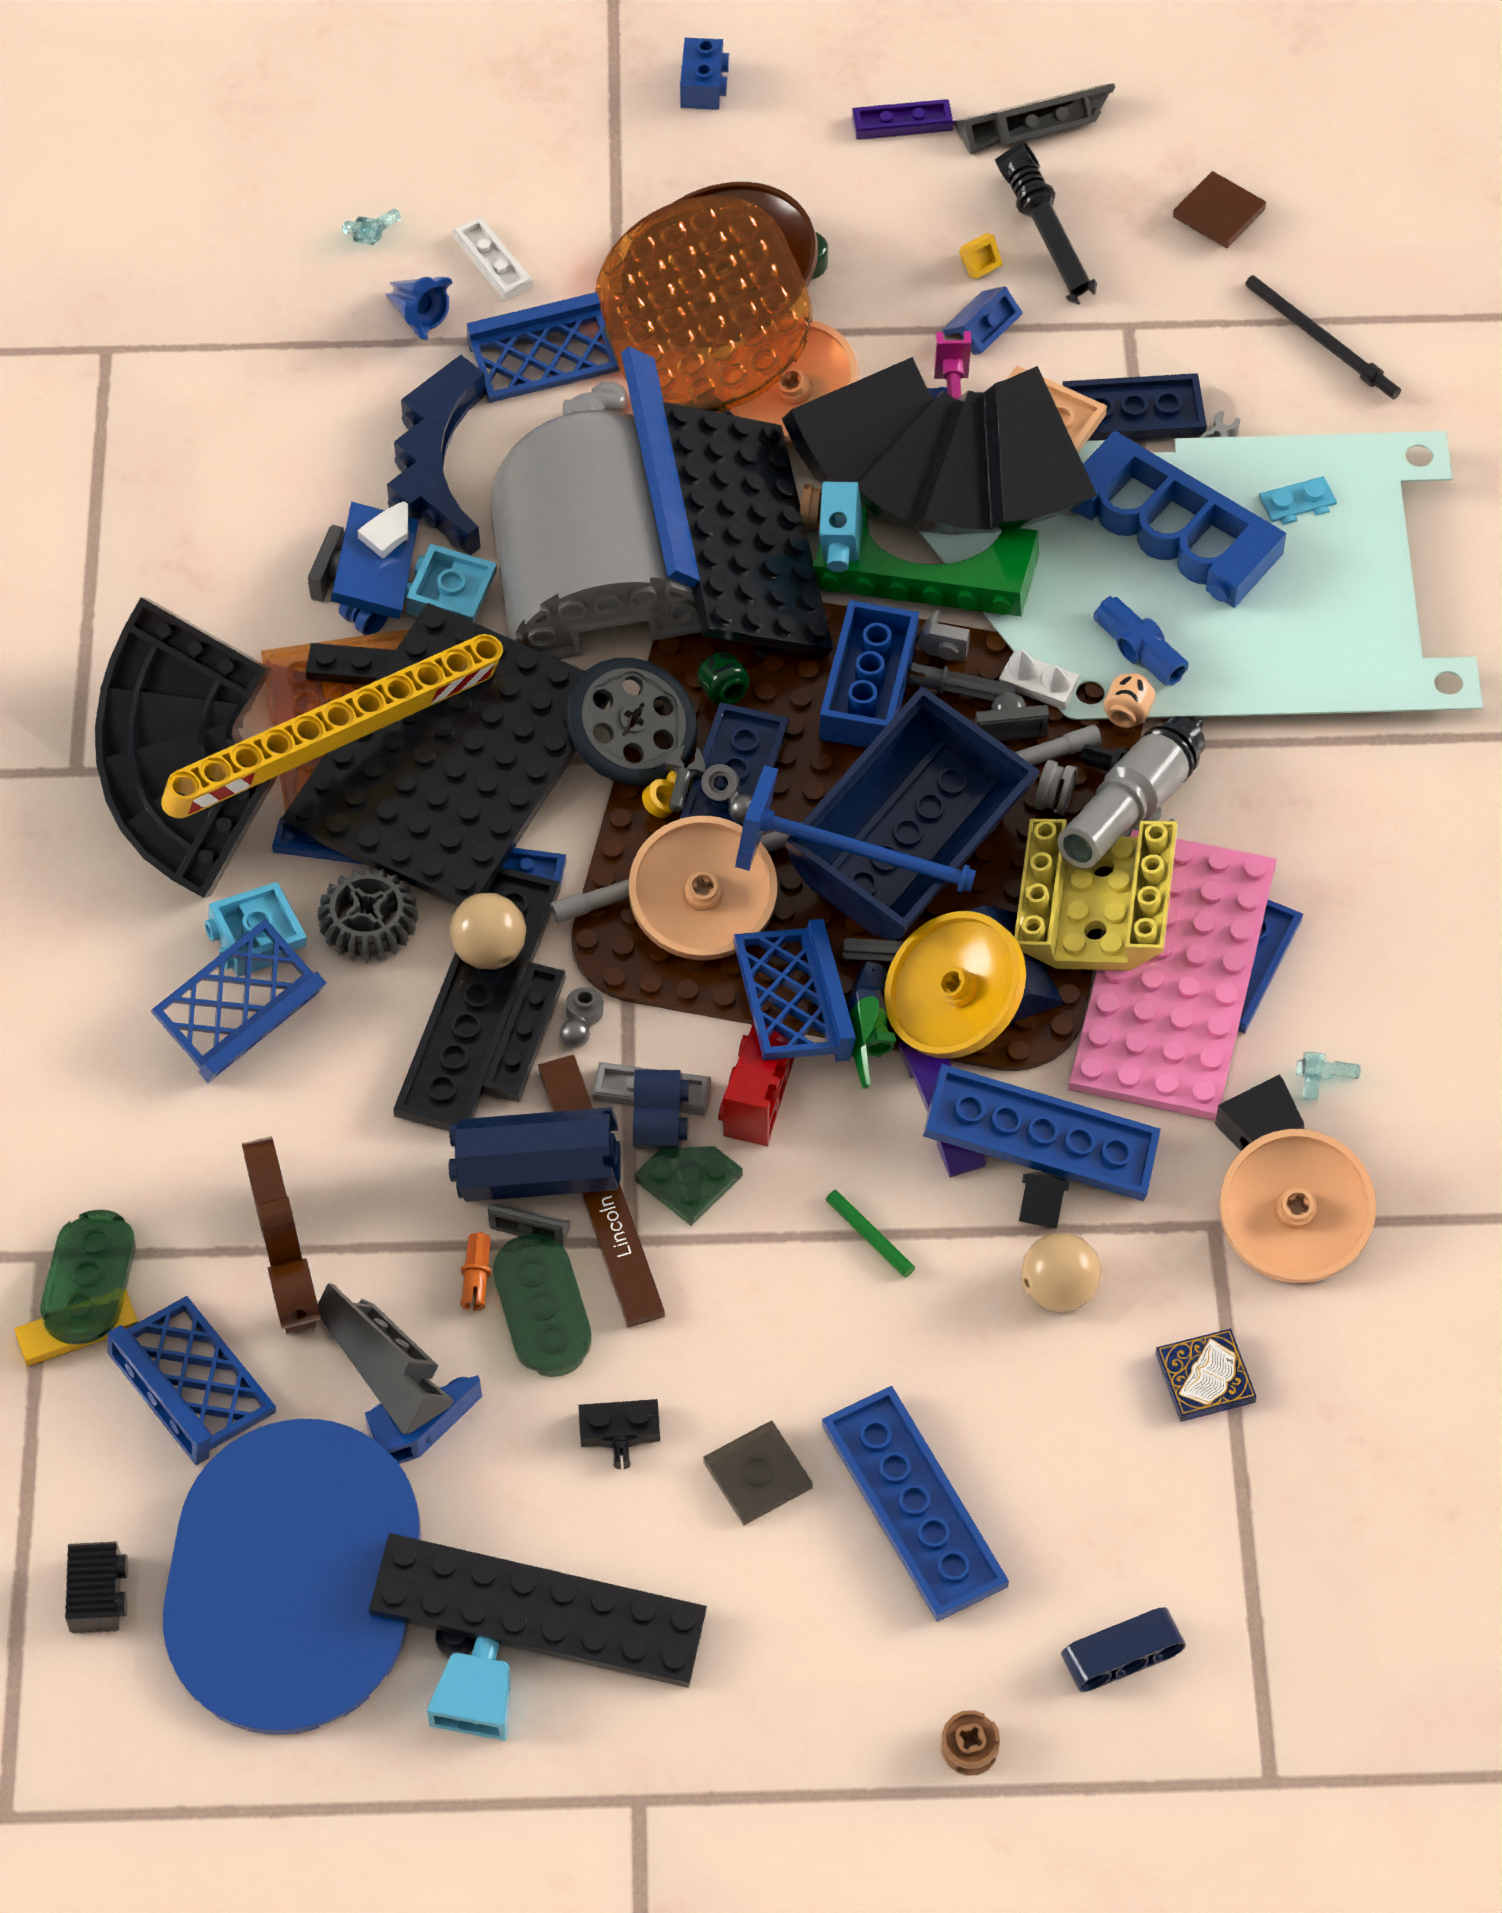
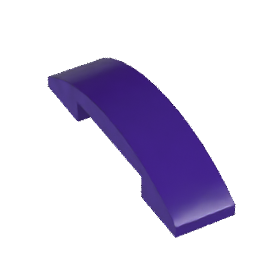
M904 1041L899 1042L898 1049L910 1079L914 1078L928 1113L938 1070L941 1064L951 1067L952 1065L949 1059L927 1056L915 1050ZM937 1141L936 1145L949 1178L986 1166L984 1154Z

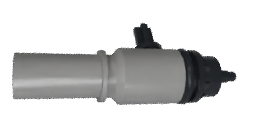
M1177 716L1170 718L1166 723H1159L1149 731H1146L1131 749L1120 746L1113 752L1090 744L1084 746V753L1080 759L1081 762L1109 772L1105 775L1101 785L1096 789L1095 796L1058 835V849L1070 864L1085 869L1093 867L1128 829L1137 827L1140 821L1150 818L1173 792L1192 775L1199 765L1200 754L1204 751L1205 738L1200 729L1203 726L1202 720L1194 718L1191 721L1185 717Z

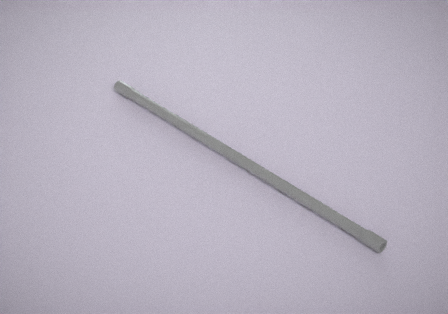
M1094 724L1015 753L1031 765H1036L1066 754L1084 751L1086 744L1099 746L1102 744L1099 729ZM773 831L762 835L760 841L767 851L771 852L785 847L786 840L790 835ZM629 879L587 893H578L551 902L550 906L556 923L588 914L592 910L628 899Z

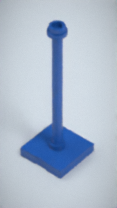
M766 765L763 766L744 818L735 867L750 871L763 832L769 834L770 830L954 883L958 885L957 891L961 893L963 890L971 891L976 870L970 869L969 865L964 864L963 870L775 816V811L770 810L778 769Z

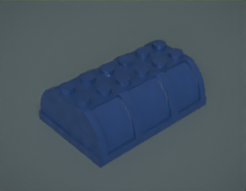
M921 686L803 820L802 824L960 869L979 845L995 830L998 823L1021 796L1031 788L1038 778L1040 770ZM789 836L785 843L793 866L814 892L868 932L884 939L897 940L902 938L912 927L914 921L949 883L793 836Z

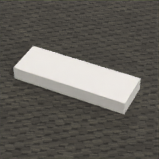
M482 217L453 230L454 240L504 302L533 288L531 277Z

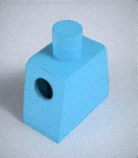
M822 482L819 533L823 560L827 561V568L829 570L844 572L848 569L849 562H856L859 560L863 513L858 482ZM837 513H841L845 516H837Z
M476 1638L472 1655L453 1653L450 1656L427 1708L430 1727L506 1741L508 1735L511 1675L509 1664L496 1660L499 1649L498 1642L489 1638Z

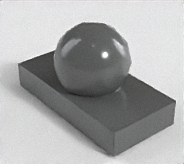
M331 525L308 575L309 591L312 600L324 602L330 585L335 580L344 536V528L341 526Z
M1006 692L999 694L994 700L991 711L976 712L975 724L998 741L1047 736L1049 724L1048 705L1026 707L1021 696L1016 693Z

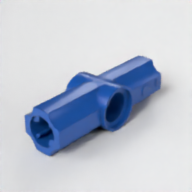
M1111 596L1107 597L1094 612L1093 620L1117 641L1122 655L1133 664L1140 662L1165 686L1176 684L1188 670L1189 662L1165 641L1163 632L1156 622L1150 618L1142 620L1117 596L1114 598Z

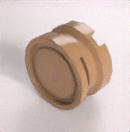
M804 484L802 490L801 522L805 524L807 533L810 530H817L818 534H820L819 520L822 488H814L812 484Z
M975 1710L962 1711L953 1715L948 1720L942 1733L941 1749L942 1756L950 1768L957 1773L967 1776L979 1775L989 1770L996 1762L999 1753L1000 1737L999 1730L994 1721H990L985 1717L984 1713Z

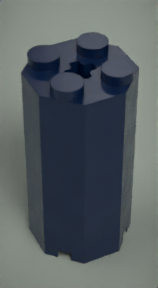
M613 1108L460 1119L458 1123L450 1124L449 1138L451 1146L455 1147V1158L449 1159V1177L451 1182H456L458 1197L463 1198L465 1202L618 1190V1183L621 1181L620 1141H616L615 1134L611 1133V1131H618V1123Z

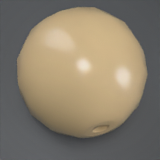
M479 893L465 899L452 915L449 936L453 950L462 961L477 969L494 970L507 966L518 956L524 947L526 924L522 912L511 900L497 893Z
M1066 1232L1049 1233L1036 1240L1024 1255L1021 1268L1022 1285L1027 1295L1039 1307L1058 1313L1072 1312L1087 1304L1099 1289L1102 1273L1101 1262L1096 1251L1082 1237Z

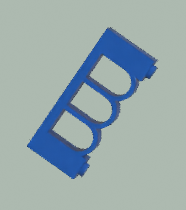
M1115 430L1083 463L1097 496L1082 505L1070 509V511L1074 514L1082 515L1090 521L1097 516L1100 524L1108 532L1118 536L1137 534V542L1141 550L1150 557L1158 560L1177 558V566L1180 573L1192 582L1206 584V591L1218 601L1225 602L1235 608L1284 553L1286 532ZM1132 477L1155 491L1142 505L1133 509H1121L1110 502ZM1172 501L1195 515L1184 528L1171 534L1161 533L1150 527V524ZM1212 525L1236 539L1225 552L1217 557L1202 558L1190 551V548Z

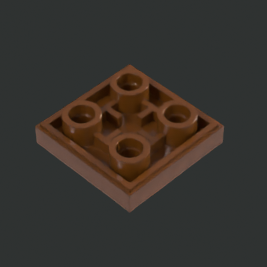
M1212 171L1174 209L1173 218L1227 249L1266 209V201Z

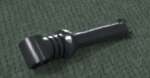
M1021 141L997 157L995 163L1005 180L1010 184L1017 198L1016 207L1018 211L1028 217H1032L1070 292L1066 296L1067 300L1079 305L1078 296H1081L1088 290L1093 295L1096 294L1098 283L1095 279L1090 281L1053 208L1056 193L1051 185L1046 184L1039 170L1041 168L1030 147L1026 142Z

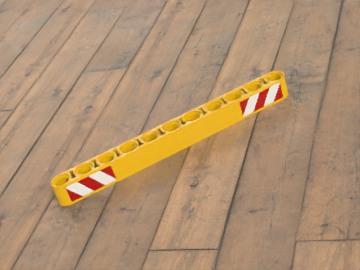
M482 634L181 768L172 773L168 778L161 799V806L171 817H188L480 684L493 676L502 656L503 646L492 635Z

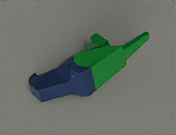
M866 962L859 969L846 999L856 1037L851 1057H854L863 1089H867L871 1085L867 1056L881 1057L889 1053L896 1043L895 1033H891L887 1028L888 1017L883 995L888 970L881 966V964Z

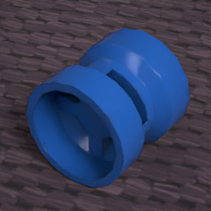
M343 604L339 606V614L346 621L354 622L355 628L365 637L376 634L384 626L388 616Z

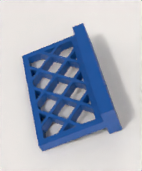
M597 292L467 323V342L470 352H473L477 367L484 372L486 395L489 403L620 371V365L600 309L601 303ZM596 322L599 330L594 339L578 332L582 325ZM559 331L567 335V338L562 346L559 347L546 340L549 333ZM527 339L535 343V345L527 355L513 348L517 341ZM573 339L589 346L582 357L567 351ZM494 347L502 351V354L494 363L484 358L481 350ZM540 347L556 354L550 365L534 358ZM596 349L606 354L609 362L596 365L588 361V358L593 350ZM508 354L523 361L517 373L501 366ZM562 357L577 364L573 371L567 373L555 367ZM529 365L545 372L541 379L535 381L523 377V374ZM496 373L512 380L508 387L493 390L491 381Z
M265 918L155 1006L151 1013L200 1068L198 1073L209 1083L319 994L327 982L318 972L313 973ZM264 932L274 943L273 955L252 953L253 939ZM247 945V952H238ZM279 950L283 953L285 957L278 956ZM229 958L246 959L245 978L224 976L225 962ZM252 960L272 962L271 981L250 979ZM278 963L292 964L302 976L293 983L277 982ZM219 967L218 975H212L211 973ZM202 980L218 982L217 1000L195 999L196 985ZM223 983L244 985L243 1004L222 1001ZM250 986L270 988V1002L265 1006L248 1004ZM276 988L284 989L276 996ZM190 990V998L182 997ZM173 1003L189 1005L188 1024L173 1022L164 1010ZM195 1006L216 1008L215 1027L193 1024ZM221 1008L242 1010L241 1025L236 1029L220 1027ZM248 1011L256 1012L249 1019H247ZM180 1030H186L187 1037ZM193 1031L214 1033L213 1048L203 1056L192 1044ZM219 1034L228 1035L219 1042Z
M824 919L809 920L807 928L734 934L733 943L763 1060L833 1054L835 1062L849 1061L856 1037ZM800 942L802 951L797 956H794L782 949L781 946L784 943ZM758 945L767 952L759 960L746 952L745 946ZM773 955L789 964L782 973L766 964ZM795 968L809 976L810 980L805 986L788 977ZM759 971L775 980L768 989L754 982L753 978ZM781 984L797 993L790 1003L774 994ZM803 998L817 1005L818 1010L812 1016L796 1007ZM766 1001L783 1010L776 1019L761 1011V1007ZM789 1014L805 1023L798 1033L782 1024ZM813 1028L825 1035L826 1042L814 1043L804 1036ZM776 1031L791 1041L785 1046L771 1047L769 1037Z
M188 1296L181 1298L126 1330L120 1325L108 1332V1355L195 1465L207 1460L210 1450L276 1413L275 1404ZM184 1311L193 1321L191 1330L169 1326L170 1319ZM144 1333L161 1335L158 1348L141 1346L136 1338ZM166 1336L188 1339L186 1353L164 1350ZM193 1342L211 1343L215 1348L213 1358L191 1354ZM161 1359L182 1362L183 1366L180 1376L163 1374L159 1369ZM188 1364L211 1367L208 1381L187 1378ZM216 1368L233 1371L237 1376L236 1385L213 1382ZM183 1387L205 1390L203 1404L186 1402L181 1396ZM217 1392L233 1395L231 1408L209 1406L210 1393ZM238 1396L253 1398L261 1406L253 1412L235 1410ZM205 1415L228 1419L227 1426L212 1435L203 1424Z

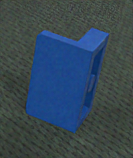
M1006 286L984 290L942 329V332L945 336L960 333L963 338L964 331H971V351L974 355L981 354L1023 312Z

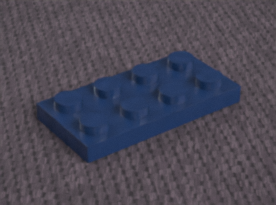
M1198 373L1062 381V386L1107 406L1106 416L1088 441L1106 440L1114 430L1130 440L1198 436L1206 432L1207 424Z
M720 702L702 753L705 771L716 764H723L733 768L740 779L738 790L740 795L745 794L753 797L763 766L776 768L789 729V718ZM695 776L680 819L691 816H714L730 820L743 827V824L731 818L729 803L709 798L702 789V778ZM720 777L716 781V787L719 790H724L728 785L726 777Z

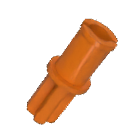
M483 1232L471 1233L468 1236L465 1265L461 1267V1274L464 1276L460 1306L469 1310L474 1295L473 1311L485 1308L487 1278L492 1274V1270L488 1267L491 1238Z

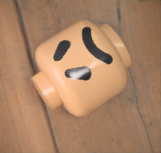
M1137 673L1122 674L1115 677L1103 701V707L1109 720L1123 728H1130L1144 723L1155 701V690L1144 676Z

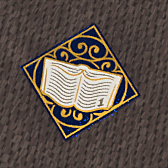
M1231 1328L1156 1347L1155 1354L1180 1422L1256 1402V1393Z

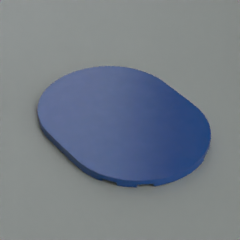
M293 1419L271 1423L240 1436L223 1448L204 1467L189 1490L179 1519L164 1598L163 1634L169 1659L178 1678L190 1695L220 1720L241 1729L263 1734L283 1735L320 1728V1725L329 1723L343 1715L346 1716L370 1698L369 1695L379 1686L385 1676L389 1675L395 1665L404 1643L408 1623L370 1615L369 1607L389 1533L421 1540V1521L418 1504L405 1472L395 1458L377 1441L361 1431L333 1421Z

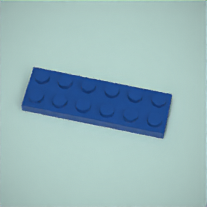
M941 1064L923 1136L1144 1201L1149 1189L1161 1129Z
M892 1385L822 1418L823 1429L937 1622L1008 1588L1009 1580Z

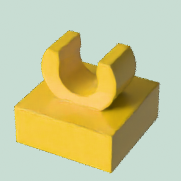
M985 233L960 247L959 253L962 263L966 265L968 275L971 278L978 279L1003 265L993 234Z

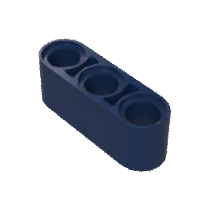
M1161 1607L1079 1639L1063 1649L1061 1655L1080 1692H1088L1168 1660L1184 1650L1186 1643L1168 1608Z

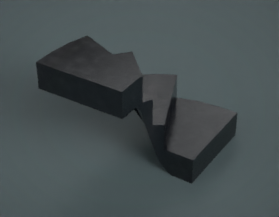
M913 357L793 408L781 418L796 451L817 481L821 484L822 482H858L861 507L867 508V515L869 517L910 530L949 535L1000 532L1025 527L1055 517L1097 496L1038 366L997 382L984 392L968 390L961 397L955 399L943 390L935 398H932Z
M140 597L112 652L100 688L95 722L96 765L105 801L120 831L142 858L172 881L202 898H207L215 890L278 776L185 818L169 816L161 806V799L168 778L172 773L244 741L238 729L244 728V711L251 710L272 668L151 599Z

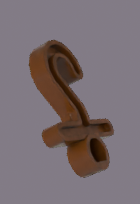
M270 1136L241 1143L270 1262V1267H267L281 1328L285 1329L286 1334L317 1327L316 1321L321 1320L307 1258L302 1259L289 1197L286 1194L273 1138Z

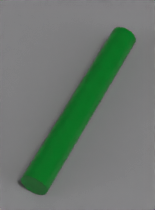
M833 1190L826 1197V1202L904 1278L913 1273L915 1266L837 1190Z

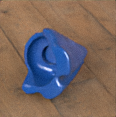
M422 277L419 279L390 282L393 286V292L385 293V295L402 314L413 332L420 339L428 340V331L439 326L448 314L449 296L447 288L453 281L449 277Z

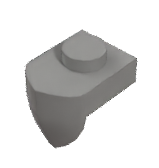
M940 610L935 611L922 626L917 641L918 645L928 655L938 656L945 660L965 662L969 648L970 630L939 624Z

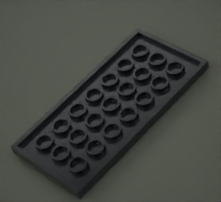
M663 402L700 581L693 588L702 635L827 657L833 650L817 576L813 570V558L805 524L801 522L800 502L782 425Z

